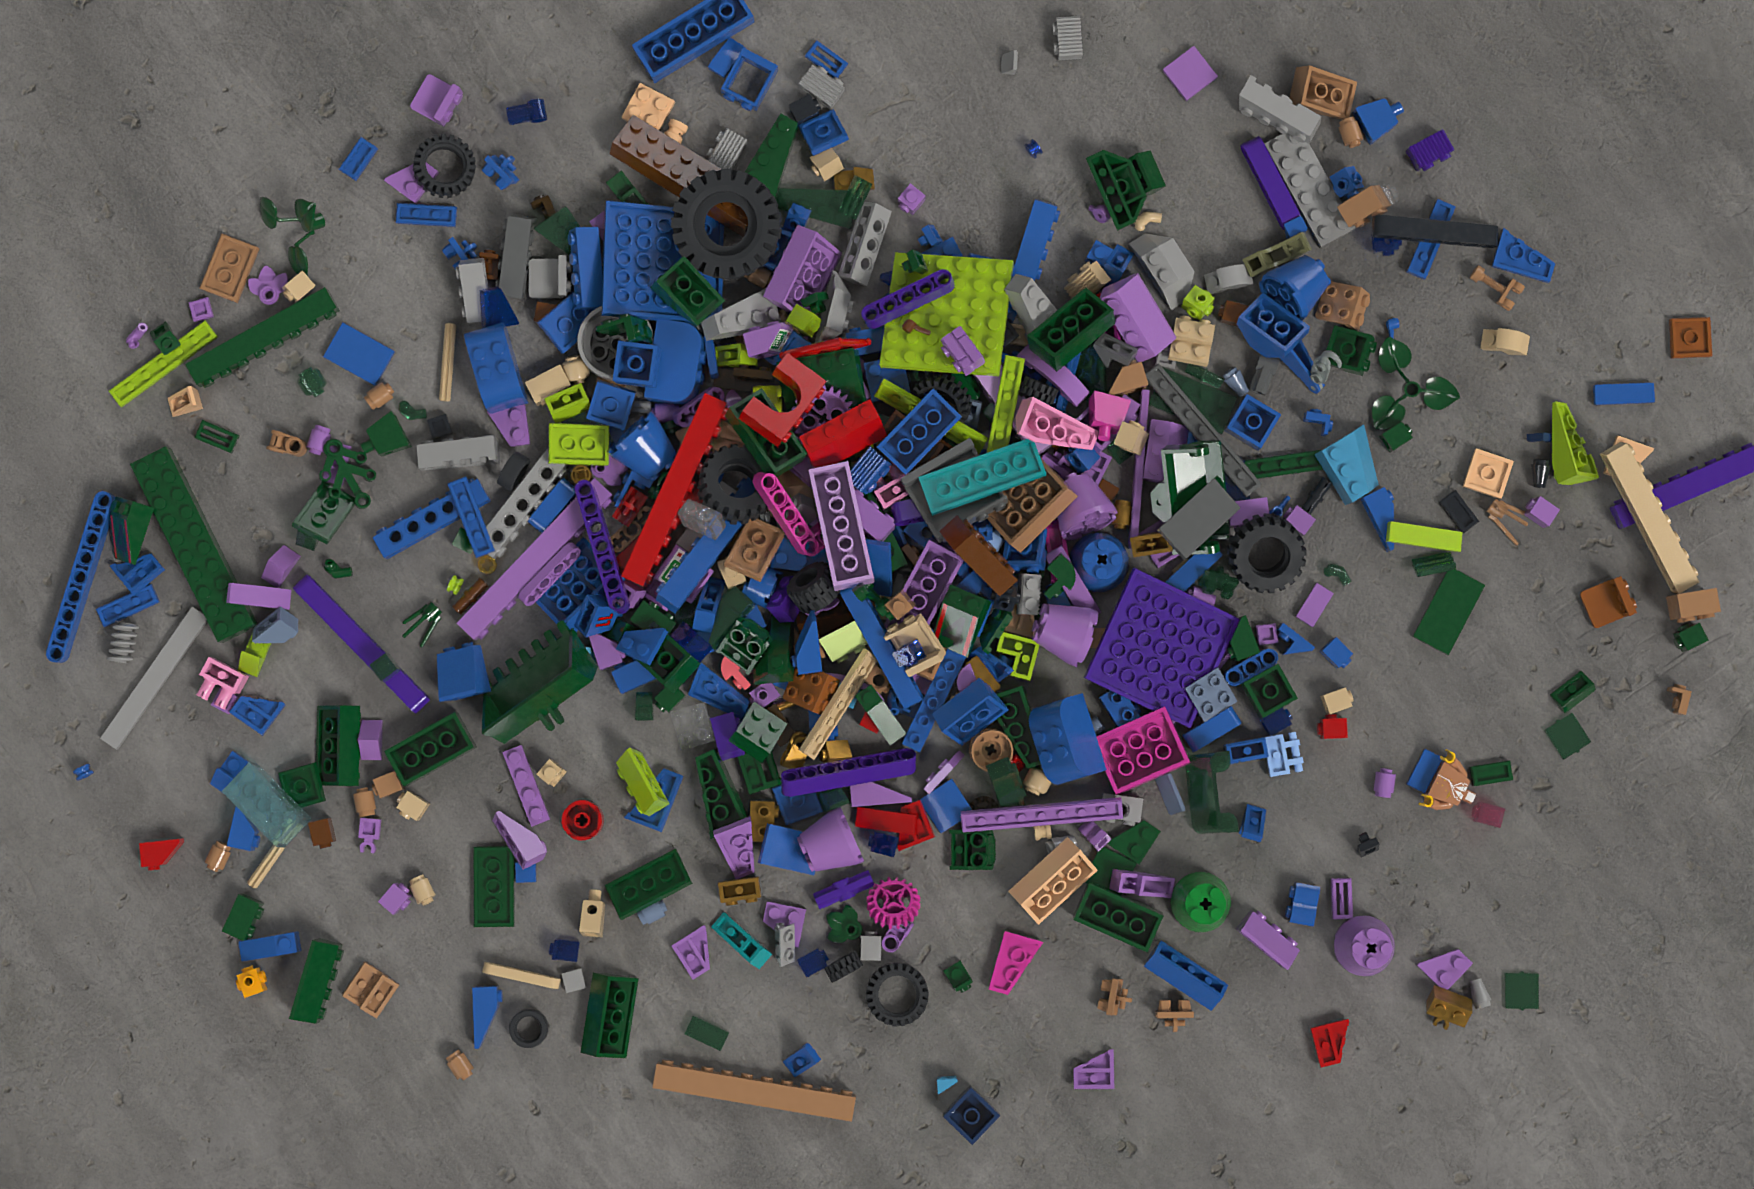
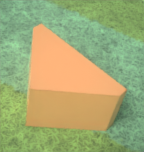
M188 386L168 397L172 417L203 409L199 392L192 386Z

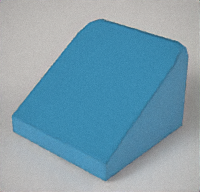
M938 1077L937 1093L940 1094L957 1083V1077Z

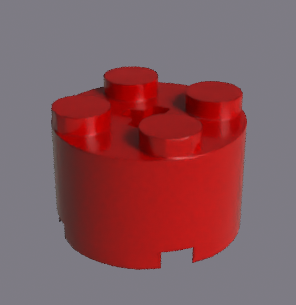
M574 801L567 806L562 814V827L575 840L582 841L594 838L603 828V812L592 801ZM582 814L588 819L584 826H582V822H578V818H581Z

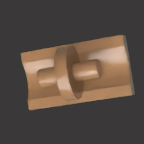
M1123 979L1102 980L1101 990L1110 992L1109 1000L1100 998L1097 1008L1106 1012L1107 1015H1117L1118 1007L1125 1009L1126 1002H1132V998L1127 997L1128 989L1122 988Z
M1188 999L1178 1000V1010H1171V1000H1159L1158 1011H1155V1016L1157 1018H1172V1020H1165L1164 1024L1165 1026H1172V1031L1177 1032L1178 1026H1185V1020H1177V1018H1194V1011L1191 1010Z

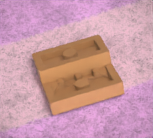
M364 961L342 993V996L377 1019L399 984Z

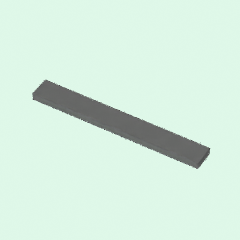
M1159 363L1146 373L1149 385L1197 441L1221 440L1224 472L1245 497H1248L1262 485Z

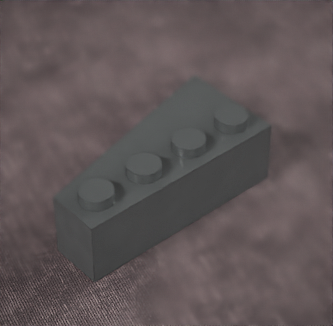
M513 214L504 220L503 231H506L505 239L501 241L503 259L500 258L498 270L501 271V275L496 281V290H499L498 295L520 299L525 297L529 274L526 266H529L532 255L531 250L528 249L534 242L535 233L532 230V225H537V217Z

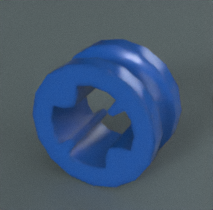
M90 764L83 765L73 771V774L77 775V781L94 773L93 770L89 769Z

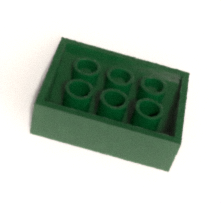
M849 348L796 358L826 380V390H830L831 386H834L833 392L835 393L841 389V397L847 394L848 396L845 401H852L849 409L866 401L859 351L857 349ZM779 380L787 412H790L793 406H797L795 402L796 396L787 385ZM817 399L814 402L817 408H824L826 406L825 401L822 399ZM837 409L833 410L831 414L838 415L842 414V412ZM825 413L823 415L818 414L820 418L827 417ZM806 416L804 418V421L814 418L812 416Z

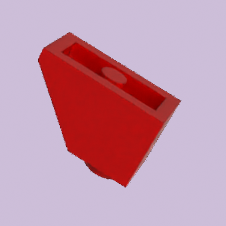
M184 838L139 843L141 867H148L149 871L158 870L160 865H166L183 845Z

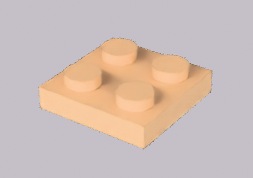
M639 83L622 115V119L628 122L632 115H635L660 131L675 101Z
M1476 448L1474 449L1462 487L1502 499L1514 461Z

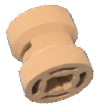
M670 119L668 123L669 128L664 134L681 144V136L687 132L688 126L675 119Z

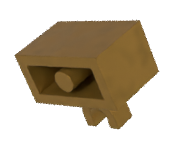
M1434 985L1426 1001L1427 1014L1434 1016L1433 1025L1437 1026L1439 1021L1444 1020L1443 1029L1445 1030L1448 1029L1449 1022L1465 1028L1473 1012L1472 999Z

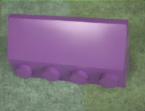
M1138 273L1103 288L1100 299L1114 309L1115 326L1126 344L1138 349L1135 357L1137 362H1143L1156 356L1176 339V335Z

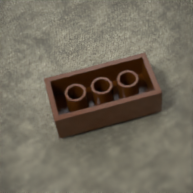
M956 515L939 531L952 549L999 596L1004 594L1018 581L1013 575L1016 571L1001 553L996 551L989 541L984 540V536L978 530H975L966 518L962 520Z

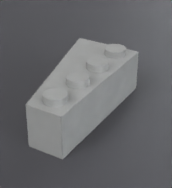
M765 289L703 320L701 325L706 341L743 335V333L749 332V328L760 326V328L768 327L767 323L773 321L781 323L777 306L763 297Z

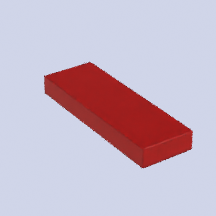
M859 806L857 807L855 827L915 835L917 815Z

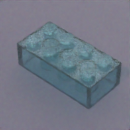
M249 762L222 790L234 805L276 847L285 848L312 819L256 763Z

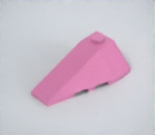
M1034 397L1021 401L1015 417L1017 434L1036 443L1093 450L1099 431Z

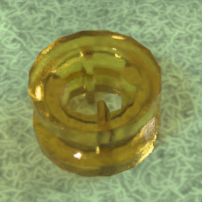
M484 556L479 559L478 568L482 573L491 574L496 570L497 563L494 558ZM485 560L493 563V566H490L488 571H485L486 568L482 567V564H485Z

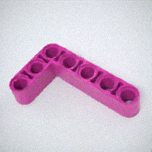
M766 472L756 473L753 478L754 487L795 550L802 555L814 556L824 549V540L820 537V522L809 528L777 477ZM766 477V478H767V484L764 486V485H763V480H764V478ZM777 493L778 499L774 502V495ZM788 510V517L785 519L784 513ZM798 526L799 531L795 534V528ZM808 542V543H809V548H808V550L806 551L805 545H806V543Z

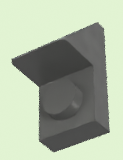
M1103 333L1093 346L1107 368L1110 367L1114 360L1129 366L1138 352L1137 348L1106 333Z

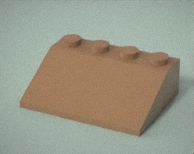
M1042 458L1046 476L1002 491L1004 496L1006 495L1008 498L1006 507L999 512H991L987 518L1004 539L1020 553L1078 497Z

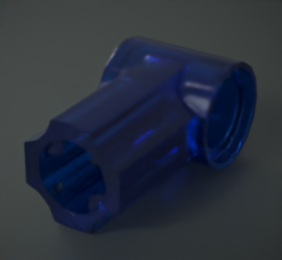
M533 99L528 101L527 104L506 108L509 125L525 122L540 123L548 119L544 99Z

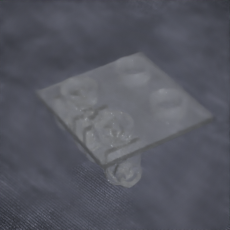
M705 702L670 712L681 751L715 741Z

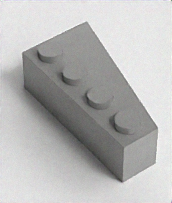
M1250 75L1239 94V110L1247 117L1253 116L1264 125L1274 126L1280 133H1288L1299 142L1303 143L1305 141L1310 143L1321 124V116L1299 103L1296 106L1293 105L1289 97L1284 94L1276 95L1271 90L1272 87L1264 84V86L1259 85L1255 82L1257 78Z
M1015 274L1004 289L1009 296L1013 310H1016L1018 314L1019 324L1024 327L1026 332L1024 335L1027 341V335L1057 311L1030 277Z
M484 435L476 438L463 437L460 440L442 439V442L436 443L433 440H427L417 445L418 469L421 471L501 464L499 440L494 435Z

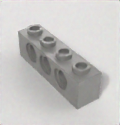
M862 201L838 274L839 277L856 285H868L892 211L877 203Z

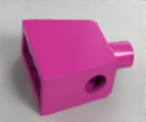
M1094 391L1088 401L1089 427L1099 431V440L1109 441L1110 434H1117L1122 421L1124 422L1131 400Z

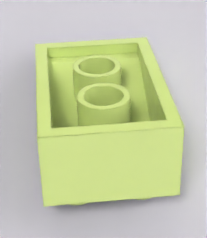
M856 621L819 639L831 661L835 662L837 660L838 664L847 660L848 654L855 652V654L860 653L863 648L866 649L865 645L868 644Z

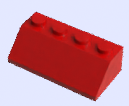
M869 399L799 436L798 441L808 453L806 456L814 469L837 464L886 438L887 434L880 416Z

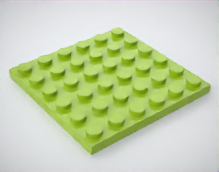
M895 252L889 294L942 269L948 270L951 273L955 286L950 293L885 324L880 367L958 373L952 364L954 362L951 356L947 358L943 353L941 339L961 326L985 360L982 366L970 374L999 376L1009 305V296L1004 289L1012 279L1013 260L922 254L928 272L919 274L917 272L909 273L908 270L904 271L902 263L907 261L908 257L906 253ZM943 279L940 284H945L949 280ZM925 288L922 292L927 293L931 288ZM906 297L904 301L908 302L912 297ZM894 305L888 306L887 310H892ZM911 319L919 327L931 331V334L929 336L914 329L909 334L902 329V325L906 320Z

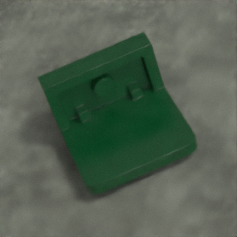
M630 314L621 315L615 321H603L600 326L596 327V331L603 334L615 336L626 332L630 342L652 344V331L647 321L633 317Z

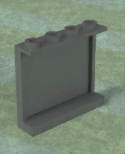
M970 438L900 478L901 484L938 544L942 541L944 543L947 542L939 531L956 515L962 520L966 518L971 524L976 521L982 522L989 517L988 514L993 511H1001L1008 503L1007 496H1004L1001 491L932 516L918 477L979 456Z

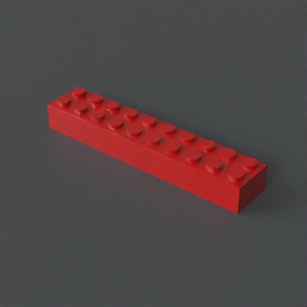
M704 393L621 577L643 587H646L647 584L651 585L655 573L652 572L655 566L659 567L664 557L661 555L664 547L668 548L672 539L669 535L672 529L676 530L680 519L677 517L680 511L684 512L689 501L686 498L688 493L692 494L697 483L694 480L697 474H700L705 456H710L713 450L711 443L714 438L717 439L722 430L719 425L722 420L726 421L727 419L725 417L729 409L727 402Z

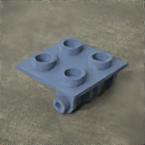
M1218 667L1185 688L1198 711L1197 716H1201L1204 722L1238 702Z

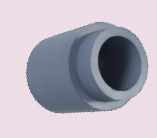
M660 900L637 912V915L643 925L651 924L666 916L665 911L668 909L664 901Z

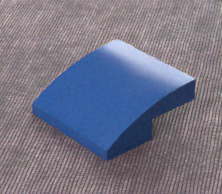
M950 779L930 794L921 798L924 809L940 833L961 821V811L972 810L953 779Z

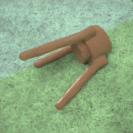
M1495 499L1487 510L1490 514L1488 518L1493 520L1515 545H1518L1517 540L1497 517L1501 519L1506 514L1519 523L1528 526V522L1511 513L1508 509L1524 515L1525 511L1511 506L1502 500Z

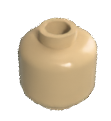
M580 355L567 357L565 362L562 363V368L569 382H573L574 385L585 383V378L589 377L590 371Z
M1041 765L1038 768L1031 767L1023 781L1026 786L1025 789L1037 796L1045 794L1051 785Z

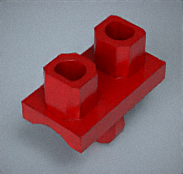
M631 487L612 517L629 528L648 497Z

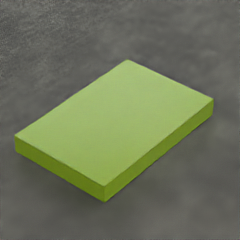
M549 423L548 464L609 465V453L607 452L609 449V425Z

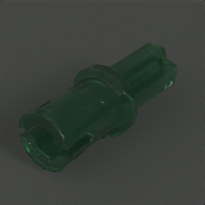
M1188 364L1184 373L1199 379V382L1204 381L1216 388H1220L1224 381L1222 377L1208 371L1207 367L1204 369L1198 365Z

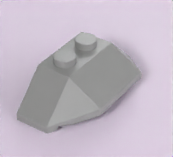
M1145 233L1129 243V247L1170 311L1181 305L1186 295L1190 292L1194 270L1175 240L1169 237Z
M833 270L827 291L829 299L824 303L826 311L821 315L822 322L817 331L815 343L840 338L843 331L847 332L849 320H846L848 312H852L854 301H850L851 294L838 273Z

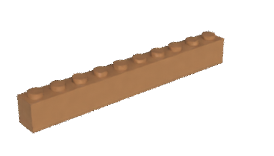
M665 1059L656 1064L652 1087L655 1089L852 1122L856 1095H852L853 1091L841 1089L840 1092L832 1091L833 1088L826 1086L816 1089L813 1088L812 1084L801 1083V1086L793 1085V1081L781 1079V1082H775L772 1077L761 1076V1079L753 1078V1074L741 1073V1076L733 1075V1071L722 1069L721 1072H715L712 1067L702 1066L701 1069L693 1068L694 1065L689 1063H682L681 1066L674 1065V1061Z

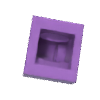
M1094 821L1084 822L1078 828L1080 833L1098 852L1111 840L1108 834Z

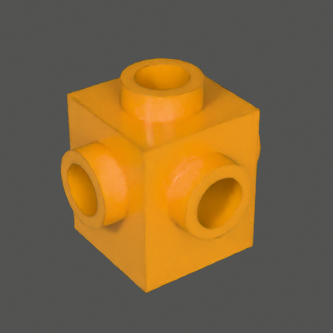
M252 965L241 969L242 973L236 975L237 988L239 991H242L244 998L267 990L265 984L267 977L260 967L254 969Z

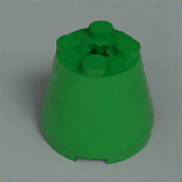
M1193 872L1185 875L1173 888L1170 907L1175 919L1186 929L1194 932H1208L1218 928L1228 917L1231 908V897L1227 886L1215 875L1206 872ZM1203 898L1211 902V904H1207L1204 907L1200 906V902L1204 900Z

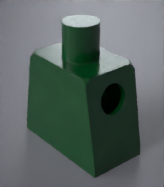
M392 411L366 430L370 439L360 444L365 454L376 449L381 457L412 447L396 414Z

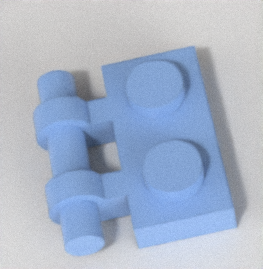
M1296 732L1288 733L1289 741L1284 742L1283 734L1265 737L1269 757L1266 758L1269 777L1290 774V765H1294L1295 772L1303 771L1302 763L1304 762L1303 757H1300L1298 746L1300 745V740L1297 739ZM1287 747H1291L1293 759L1287 758Z

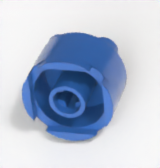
M768 567L761 582L751 578L749 583H745L742 593L745 594V600L766 608L771 596L779 585V578H783L784 573Z

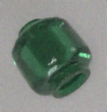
M309 367L298 374L297 384L304 395L310 396L313 394L314 397H317L325 392L323 388L326 386L327 381L319 369Z

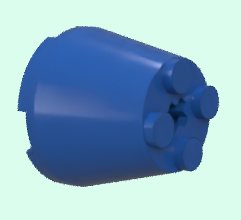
M1303 255L1268 271L1263 275L1259 286L1261 293H1264L1303 321L1326 288L1331 284V280L1324 271L1325 265L1321 260H1314L1307 255Z
M652 411L647 413L646 418L642 416L634 422L617 440L618 442L616 444L613 443L607 450L612 458L645 479H650L652 482L661 475L660 472L664 467L668 469L672 465L676 457L673 445Z
M1092 533L1082 537L1072 548L1069 557L1086 588L1092 592H1106L1118 586L1125 578L1129 567L1128 553L1124 545L1117 538L1106 533ZM1106 555L1105 565L1103 563L1098 564V557Z

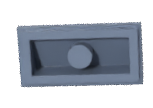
M1167 773L1156 778V784L1168 813L1173 815L1185 811V806L1172 774Z

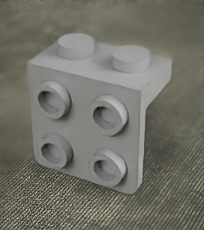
M558 255V259H531L529 261L530 298L565 299L569 292H572V282L569 280V273H572V265L567 255Z

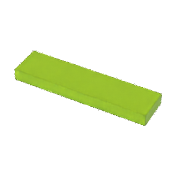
M1389 521L1387 523L1386 542L1461 552L1463 532Z

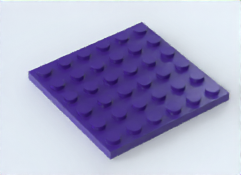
M1133 568L1083 678L1152 711L1166 707L1171 720L1191 728L1198 711L1185 688L1219 666L1240 619Z

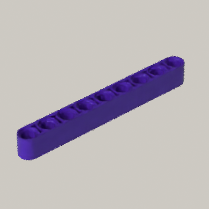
M306 574L293 587L294 591L415 714L431 700L310 575Z

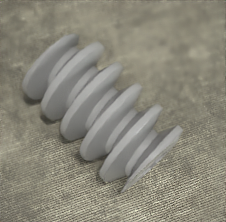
M116 621L119 625L113 626V629L118 631V633L111 634L116 641L110 642L115 648L108 650L113 656L107 657V660L127 663V661L133 660V657L129 656L128 653L135 652L130 645H135L136 642L131 638L138 636L133 630L139 629V626Z

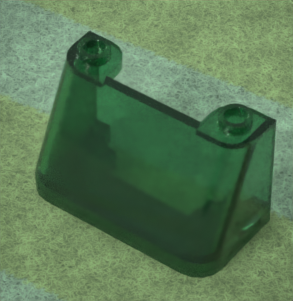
M1230 751L1190 755L1189 760L1191 763L1185 765L1191 823L1194 831L1199 834L1239 832L1237 818L1231 813H1221L1219 807L1216 773L1224 772L1229 768L1231 762Z

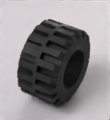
M824 561L809 564L798 571L789 581L786 592L800 612L809 614L812 610L817 612L829 605L840 593V590L834 591L829 565Z

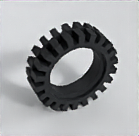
M436 134L433 135L432 139H425V142L421 143L419 149L416 150L413 161L414 177L418 180V185H422L425 192L430 191L432 196H435V194L439 195V198H443V196L452 198L454 194L455 196L460 195L461 191L464 192L470 186L475 174L476 160L473 157L472 149L469 150L467 143L463 144L462 139L459 137L454 139V135L451 134L450 137H446V134H441V137H438ZM437 150L452 151L460 158L463 171L456 180L448 183L439 182L428 173L426 160L431 153Z
M935 372L934 375L932 373L927 374L926 377L923 376L918 380L910 392L912 395L922 400L924 394L932 389L947 393L954 400L956 411L962 416L958 421L963 424L971 413L972 402H969L971 395H965L968 389L966 387L960 388L963 384L960 380L955 384L954 380L956 378L954 376L948 380V374L943 373L940 377V372Z
M887 964L879 968L868 982L866 990L868 1007L876 1019L886 1025L897 1027L911 1024L924 1013L928 1004L929 992L925 979L919 971L907 964ZM892 976H903L909 979L916 989L914 1004L903 1013H892L886 1010L879 1001L878 993L880 986L887 978Z

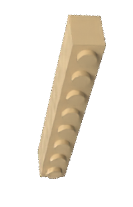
M1619 442L1600 453V456L1671 592L1680 594L1699 583L1697 578L1698 572L1694 566L1690 565L1687 551L1681 548L1679 544L1680 538L1670 526L1671 520L1668 515L1663 513L1660 499L1654 496L1652 492L1653 486L1643 474L1644 468L1641 463L1636 461L1633 447L1630 444Z

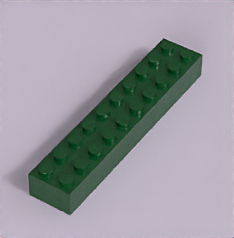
M165 446L131 463V468L150 506L154 508L153 512L217 642L225 643L258 625L250 606L226 603L228 583L238 584L172 449Z

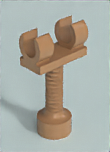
M1477 265L1469 278L1474 282L1484 281L1485 284L1500 292L1501 295L1496 304L1510 311L1515 303L1505 297L1510 289L1517 294L1522 293L1525 286L1514 279H1511L1506 287L1502 286V284L1500 285V283L1485 275V269Z

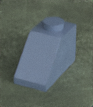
M280 606L253 628L252 642L285 643L298 633V619Z

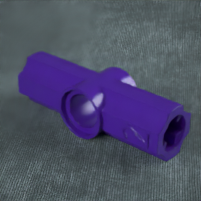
M869 870L853 877H846L832 883V886L817 891L813 895L819 909H822L838 901L842 902L856 896L857 893L873 887L874 882Z

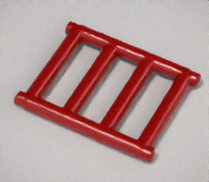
M834 338L780 352L779 357L783 359L789 353L794 358H801L849 348L857 349L871 345L870 338Z

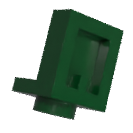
M166 321L150 332L153 342L164 355L169 354L181 345Z
M961 960L943 970L956 992L960 991L963 993L971 988L970 984L973 983V980Z

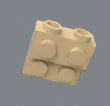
M1189 316L1176 318L1173 326L1176 339L1170 344L1168 360L1207 367L1215 325H1212L1209 320L1205 319L1199 322L1192 321Z

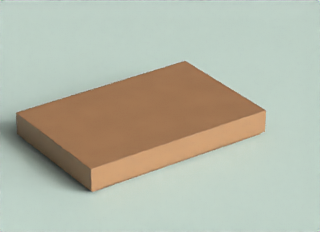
M221 233L200 289L238 303L259 248Z
M749 519L731 549L724 567L761 582L786 534L782 529L762 520L756 519L752 521Z

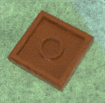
M1710 317L1669 319L1671 359L1712 357Z

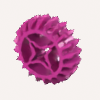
M888 877L887 882L881 879L879 885L874 883L873 889L869 890V896L866 898L870 918H874L875 924L881 922L882 928L887 924L889 929L892 926H896L899 929L900 924L906 927L908 921L913 923L914 917L918 916V910L921 907L917 888H913L912 883L906 884L905 878L900 882L898 877L893 881ZM880 898L884 903L882 908L877 904ZM905 898L910 902L907 908L903 903Z

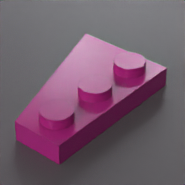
M1004 931L988 989L1008 995L1043 942Z

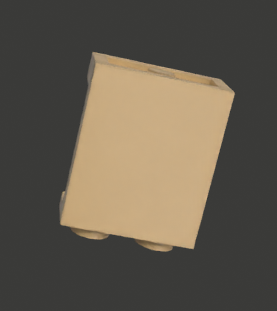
M921 613L916 616L910 615L902 623H894L886 629L887 632L884 639L885 641L891 640L907 664L905 672L908 677L941 662L946 654L945 649Z

